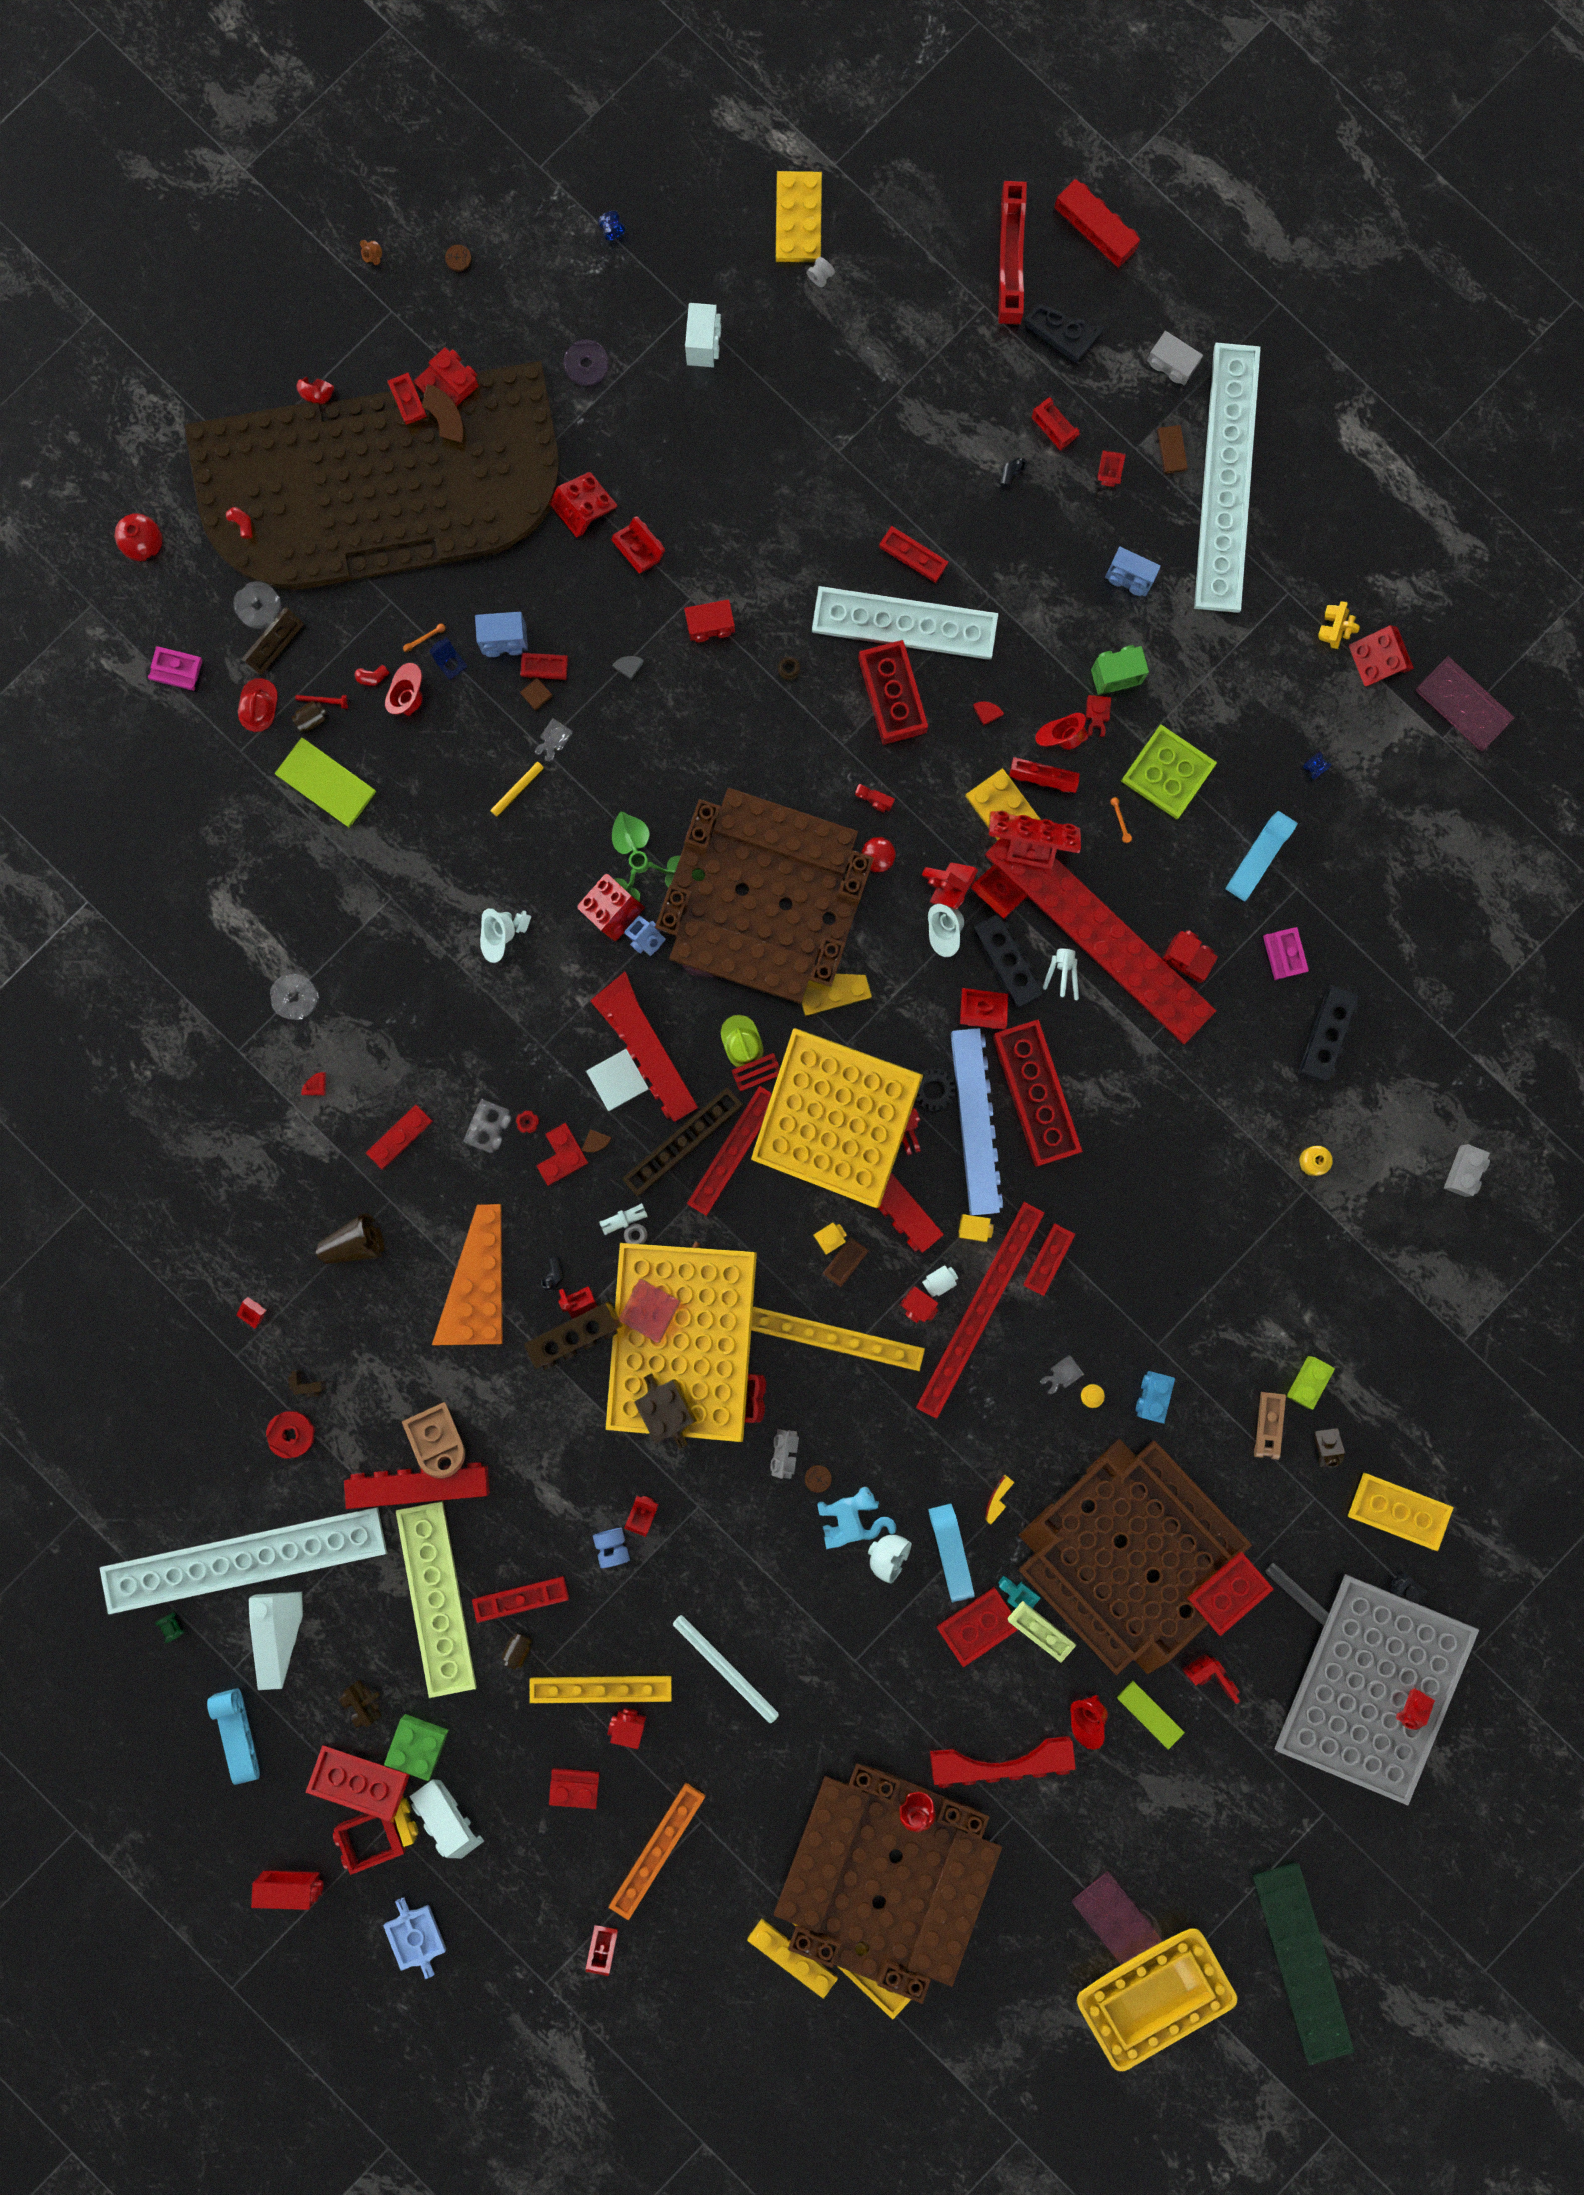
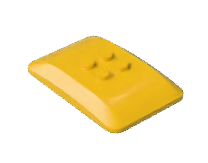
M1188 1929L1146 1950L1081 1991L1077 1997V2004L1112 2067L1118 2071H1126L1230 2011L1237 2003L1234 1989L1203 1934L1197 1929Z

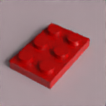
M1239 1552L1187 1599L1216 1633L1221 1636L1274 1589L1242 1552Z
M995 1587L936 1626L963 1667L1019 1630L1008 1621L1007 1618L1012 1613Z

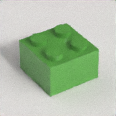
M1134 645L1122 648L1121 652L1112 653V651L1101 653L1096 659L1091 672L1099 696L1141 685L1149 670L1142 646L1135 648Z
M405 1714L400 1719L384 1765L429 1781L433 1776L449 1730Z

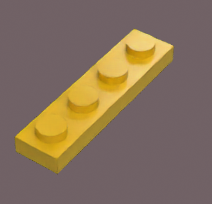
M763 1919L759 1921L747 1939L748 1942L823 1999L838 1979L834 1973L821 1963L789 1951L788 1946L791 1940Z

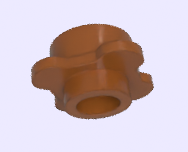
M362 240L360 246L362 247L361 254L363 260L366 263L373 262L375 265H378L382 257L380 245L376 241L367 242Z

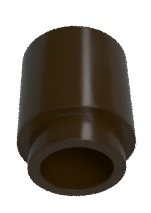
M311 701L297 710L291 718L302 733L305 730L308 732L326 720L324 715L327 712L320 702L316 704L314 701Z
M515 1632L514 1636L510 1637L501 1656L504 1660L503 1664L514 1670L517 1667L522 1668L532 1646L530 1644L532 1639Z

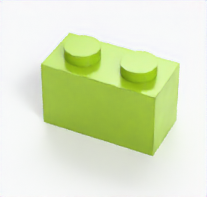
M1308 1356L1286 1397L1305 1408L1313 1410L1335 1368L1315 1357Z

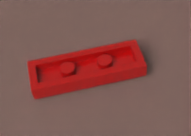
M893 526L890 527L879 544V548L935 583L949 563Z
M1013 757L1009 777L1019 781L1037 783L1040 786L1058 788L1064 792L1076 793L1080 773Z
M415 1105L366 1154L384 1170L433 1121L418 1105Z
M1053 1224L1022 1286L1044 1296L1075 1234L1057 1224Z

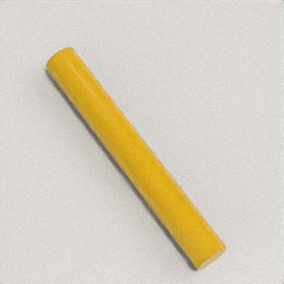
M537 761L490 811L497 817L544 767Z

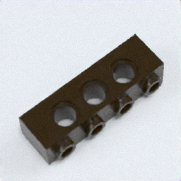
M611 1301L524 1343V1346L535 1369L543 1366L544 1370L557 1364L556 1359L563 1356L566 1360L577 1354L576 1349L584 1346L586 1350L598 1344L596 1339L602 1336L608 1339L618 1334L616 1329L622 1327V1324ZM591 1321H596L599 1324L598 1333L591 1331ZM571 1331L578 1334L579 1340L577 1343L570 1340ZM551 1341L558 1345L557 1353H553L550 1350L549 1344Z

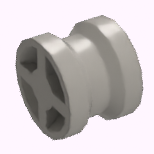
M818 257L814 267H810L807 270L810 280L819 287H824L827 283V278L835 274L832 265L822 257Z

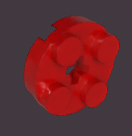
M283 1412L275 1416L267 1427L266 1437L268 1438L269 1447L279 1457H298L306 1453L312 1446L315 1427L310 1419L300 1412ZM294 1429L296 1438L288 1441L285 1431Z

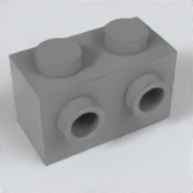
M1165 330L1150 352L1147 362L1150 363L1153 369L1163 371L1169 375L1173 382L1181 383L1185 386L1199 365L1203 355Z
M1469 1144L1461 1145L1444 1189L1464 1197L1477 1194L1482 1184V1181H1480L1482 1172L1487 1170L1490 1163L1488 1159L1490 1153Z

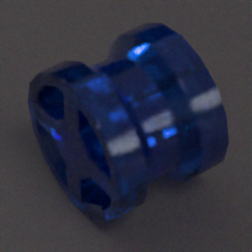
M617 211L607 212L598 219V224L600 228H603V235L606 240L616 239L625 232V227L620 223V216Z
M1321 751L1303 765L1304 769L1311 772V777L1314 780L1332 766L1330 762L1324 760Z

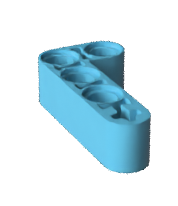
M1277 811L1270 818L1225 889L1241 900L1246 901L1282 844L1290 837L1298 823Z
M952 1504L928 1509L951 1602L975 1597L959 1526Z
M236 1688L214 1694L207 1701L208 1712L212 1720L217 1719L233 1784L237 1785L259 1779L258 1761L240 1689Z

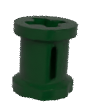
M175 1612L155 1622L156 1626L161 1628L166 1638L164 1640L165 1643L185 1633L184 1629H180L174 1618Z

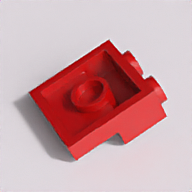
M445 347L428 362L429 367L413 381L414 385L424 395L427 384L439 388L452 399L456 407L478 387L475 371L469 365L465 368L460 363L461 357L453 349L449 352Z

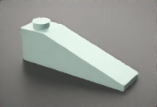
M302 1592L255 1594L249 1598L250 1629L258 1690L283 1688L291 1653L303 1617Z

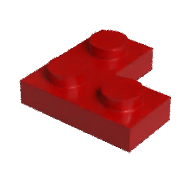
M566 1123L545 1134L556 1155L536 1166L548 1186L588 1164L586 1157Z

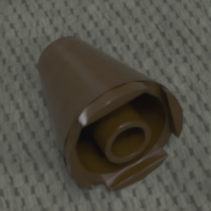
M369 1213L361 1214L320 1241L318 1248H316L318 1259L325 1264L381 1257L382 1254L380 1253L384 1251V1240L380 1228H375L372 1224L375 1219Z

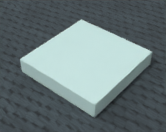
M627 1049L586 1071L608 1111L649 1090Z

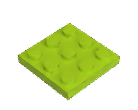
M1160 724L1121 782L1175 819H1178L1217 762Z

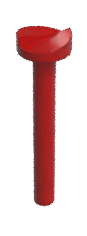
M342 695L341 699L295 696L296 701L341 704V708H348L347 695Z

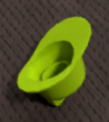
M735 1015L724 1022L721 1029V1038L727 1056L733 1065L740 1067L762 1058L763 1045L758 1030L751 1019L747 1016Z

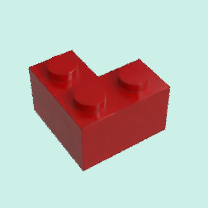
M1186 930V932L1181 931L1173 938L1162 959L1170 967L1202 983L1207 978L1218 956L1213 954L1214 950L1205 945L1200 947L1202 942L1198 940V936Z

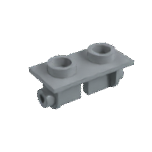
M777 1429V1434L774 1437L775 1453L774 1458L771 1460L772 1476L791 1479L792 1474H794L796 1457H788L789 1452L797 1453L799 1440L797 1431Z

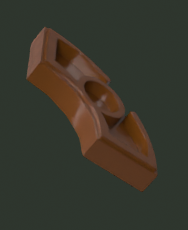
M427 384L422 407L431 411L436 417L440 427L439 436L463 442V421L456 405L445 392L433 385Z

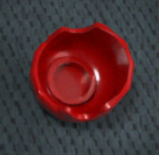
M305 377L302 380L299 379L296 385L297 391L305 401L319 403V405L328 402L334 391L333 385L321 379H316L315 382L309 383L308 377Z
M873 837L864 844L861 851L862 854L874 857L870 868L873 872L888 870L893 865L896 856L893 844L884 837Z
M922 1792L910 1793L906 1796L905 1803L900 1806V1820L907 1830L919 1833L929 1829L935 1820V1806L928 1794Z

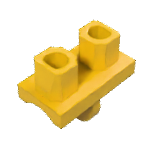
M1340 602L1339 606L1327 605L1325 620L1335 622L1333 627L1321 626L1319 639L1330 643L1331 648L1338 649L1343 631V638L1349 639L1351 633H1358L1360 626L1354 623L1355 616L1349 615L1347 621L1349 614L1347 602Z

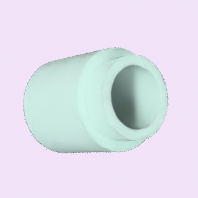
M944 1265L926 1276L927 1279L923 1281V1284L931 1297L940 1296L957 1285L955 1280L958 1277L952 1267L947 1269Z

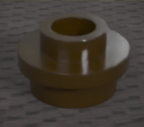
M785 657L779 662L778 672L782 678L793 680L800 674L801 667L797 659ZM787 666H792L794 670L792 672H786L785 668Z

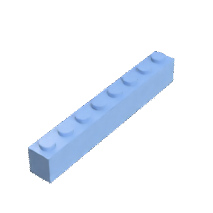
M980 1028L952 1031L951 1042L969 1212L971 1216L1000 1213L999 1208H1003L1002 1194L997 1192V1185H1000V1173L995 1171L994 1162H998L997 1148L992 1146V1139L996 1137L995 1127L990 1125L989 1116H993L992 1102H988L987 1093H991L989 1079L985 1080L984 1071L988 1070L987 1056L983 1057L982 1048L986 1047L985 1034L980 1033Z

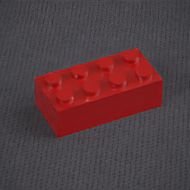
M900 640L860 651L858 660L882 744L885 745L927 733L928 724L904 641Z

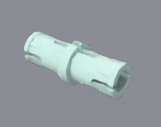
M641 1203L627 1211H618L617 1215L600 1221V1225L603 1228L604 1234L607 1235L619 1228H627L629 1224L648 1216Z

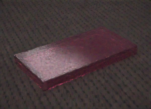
M1449 656L1415 689L1481 751L1515 718Z

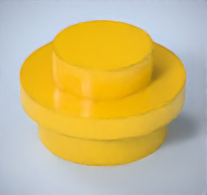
M1087 1385L1081 1392L1082 1402L1090 1408L1099 1407L1105 1398L1104 1391L1098 1385Z

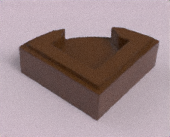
M590 1129L582 1151L597 1152L605 1148L612 1138Z

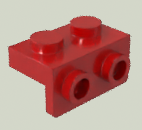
M637 516L632 519L629 526L613 534L611 541L639 574L659 563L665 552L662 543L654 537L647 525Z

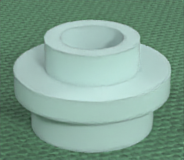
M522 911L521 914L517 913L514 918L513 924L516 927L515 932L525 933L531 916L527 915L526 911Z

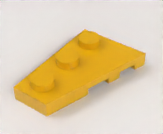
M835 974L831 987L809 980L802 1000L805 1017L871 999L872 996L866 975Z

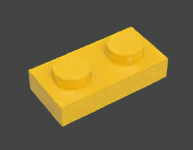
M402 1796L395 1821L403 1846L405 1847L414 1843L417 1838L416 1835H418V1829L415 1821H411L409 1812H411L409 1801Z

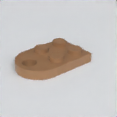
M445 1402L402 1421L419 1466L426 1474L434 1478H446L452 1476L461 1468L465 1459V1448ZM444 1459L451 1460V1466L447 1470L439 1468L440 1462Z

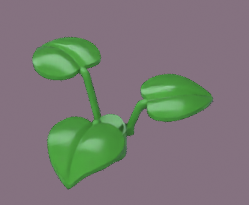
M620 812L613 825L612 842L615 849L621 854H629L633 851L629 857V864L632 870L629 884L620 878L614 880L640 902L639 891L632 887L635 874L643 873L649 867H652L667 874L665 883L669 888L680 856H674L668 860V870L653 864V862H649L645 853L637 850L645 847L649 841L650 833L648 827L640 819L630 816L625 812ZM695 870L692 873V877L696 881H702L705 878V874L702 870Z

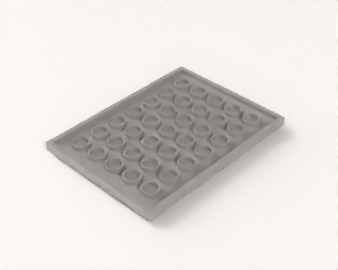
M1345 1574L1275 1750L1409 1805L1479 1630ZM1414 1688L1435 1700L1427 1725L1417 1730L1406 1728L1402 1722L1396 1719L1397 1713L1404 1709L1410 1690Z

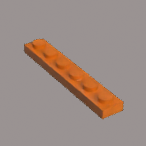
M685 1782L609 1904L610 1909L627 1920L630 1919L704 1800L705 1795Z

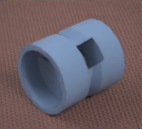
M615 1528L593 1535L595 1547L600 1550V1553L597 1555L600 1568L612 1567L630 1561L628 1549L623 1546L625 1537L622 1528Z

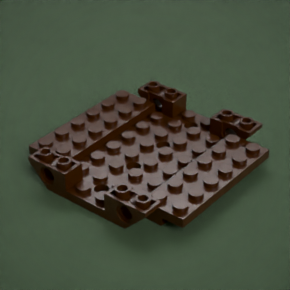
M727 788L722 806L701 799L698 800L684 841V847L673 880L665 896L655 929L677 936L669 960L801 1004L809 980L828 987L832 986L874 857L852 850L858 834L856 830ZM695 870H702L705 873V878L702 881L693 879L692 873ZM740 884L748 887L749 892L744 896L736 893L735 888ZM782 899H788L792 903V908L782 910L779 902ZM825 914H832L835 917V923L832 925L825 924L823 922Z
M1118 1439L1085 1470L1087 1474L1055 1504L1051 1503L1018 1534L1035 1553L1018 1570L1116 1676L1133 1659L1149 1674L1168 1663L1209 1624L1187 1598L1239 1552L1244 1554L1252 1544L1156 1441L1153 1440L1136 1457ZM1092 1500L1094 1509L1089 1513L1083 1512L1081 1508L1083 1501ZM1120 1534L1125 1535L1127 1539L1125 1546L1121 1548L1116 1547L1114 1544L1115 1537ZM1155 1569L1159 1572V1578L1156 1582H1149L1147 1580L1148 1571ZM1185 1604L1190 1605L1192 1609L1191 1614L1188 1617H1181L1179 1614L1180 1607Z
M857 1763L849 1784L825 1776L773 1913L778 1918L798 1925L795 1927L788 1950L833 1968V1965L876 1981L877 1986L922 2004L931 1979L953 1987L1002 1850L1001 1845L982 1838L989 1816L964 1803L878 1769ZM914 1792L928 1794L933 1800L936 1814L931 1827L919 1833L907 1830L900 1820V1806L905 1803L906 1796ZM894 1849L902 1852V1859L898 1862H892L889 1859V1854ZM881 1895L886 1899L885 1905L882 1908H875L872 1905V1900L875 1896ZM859 1942H865L868 1944L869 1949L867 1953L860 1955L855 1951L856 1945Z

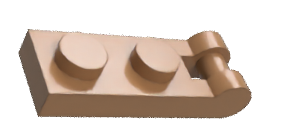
M1261 1392L1257 1437L1254 1448L1255 1457L1263 1458V1456H1270L1271 1459L1276 1460L1280 1458L1285 1394ZM1265 1440H1272V1446L1266 1447Z

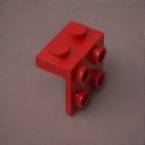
M605 874L578 904V909L615 942L646 908L608 874Z

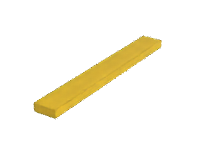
M753 1307L752 1331L920 1371L925 1348Z

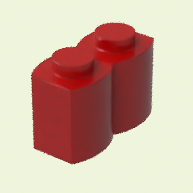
M748 1374L745 1422L747 1423L761 1422L764 1417L765 1405L762 1399L766 1391L764 1375Z

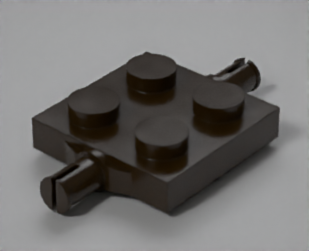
M652 1373L645 1376L643 1379L649 1391L645 1396L634 1401L654 1443L656 1444L666 1438L674 1437L679 1449L688 1446L682 1432L687 1426L697 1420L676 1379L658 1386Z

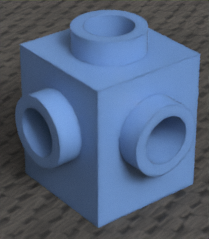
M638 916L624 931L633 941L630 945L640 954L644 951L649 956L657 951L666 940L660 934L661 930L655 929L656 923L653 921L649 923L641 916Z

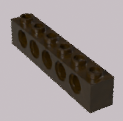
M727 1087L624 1176L622 1180L637 1197H640L740 1110L743 1104Z

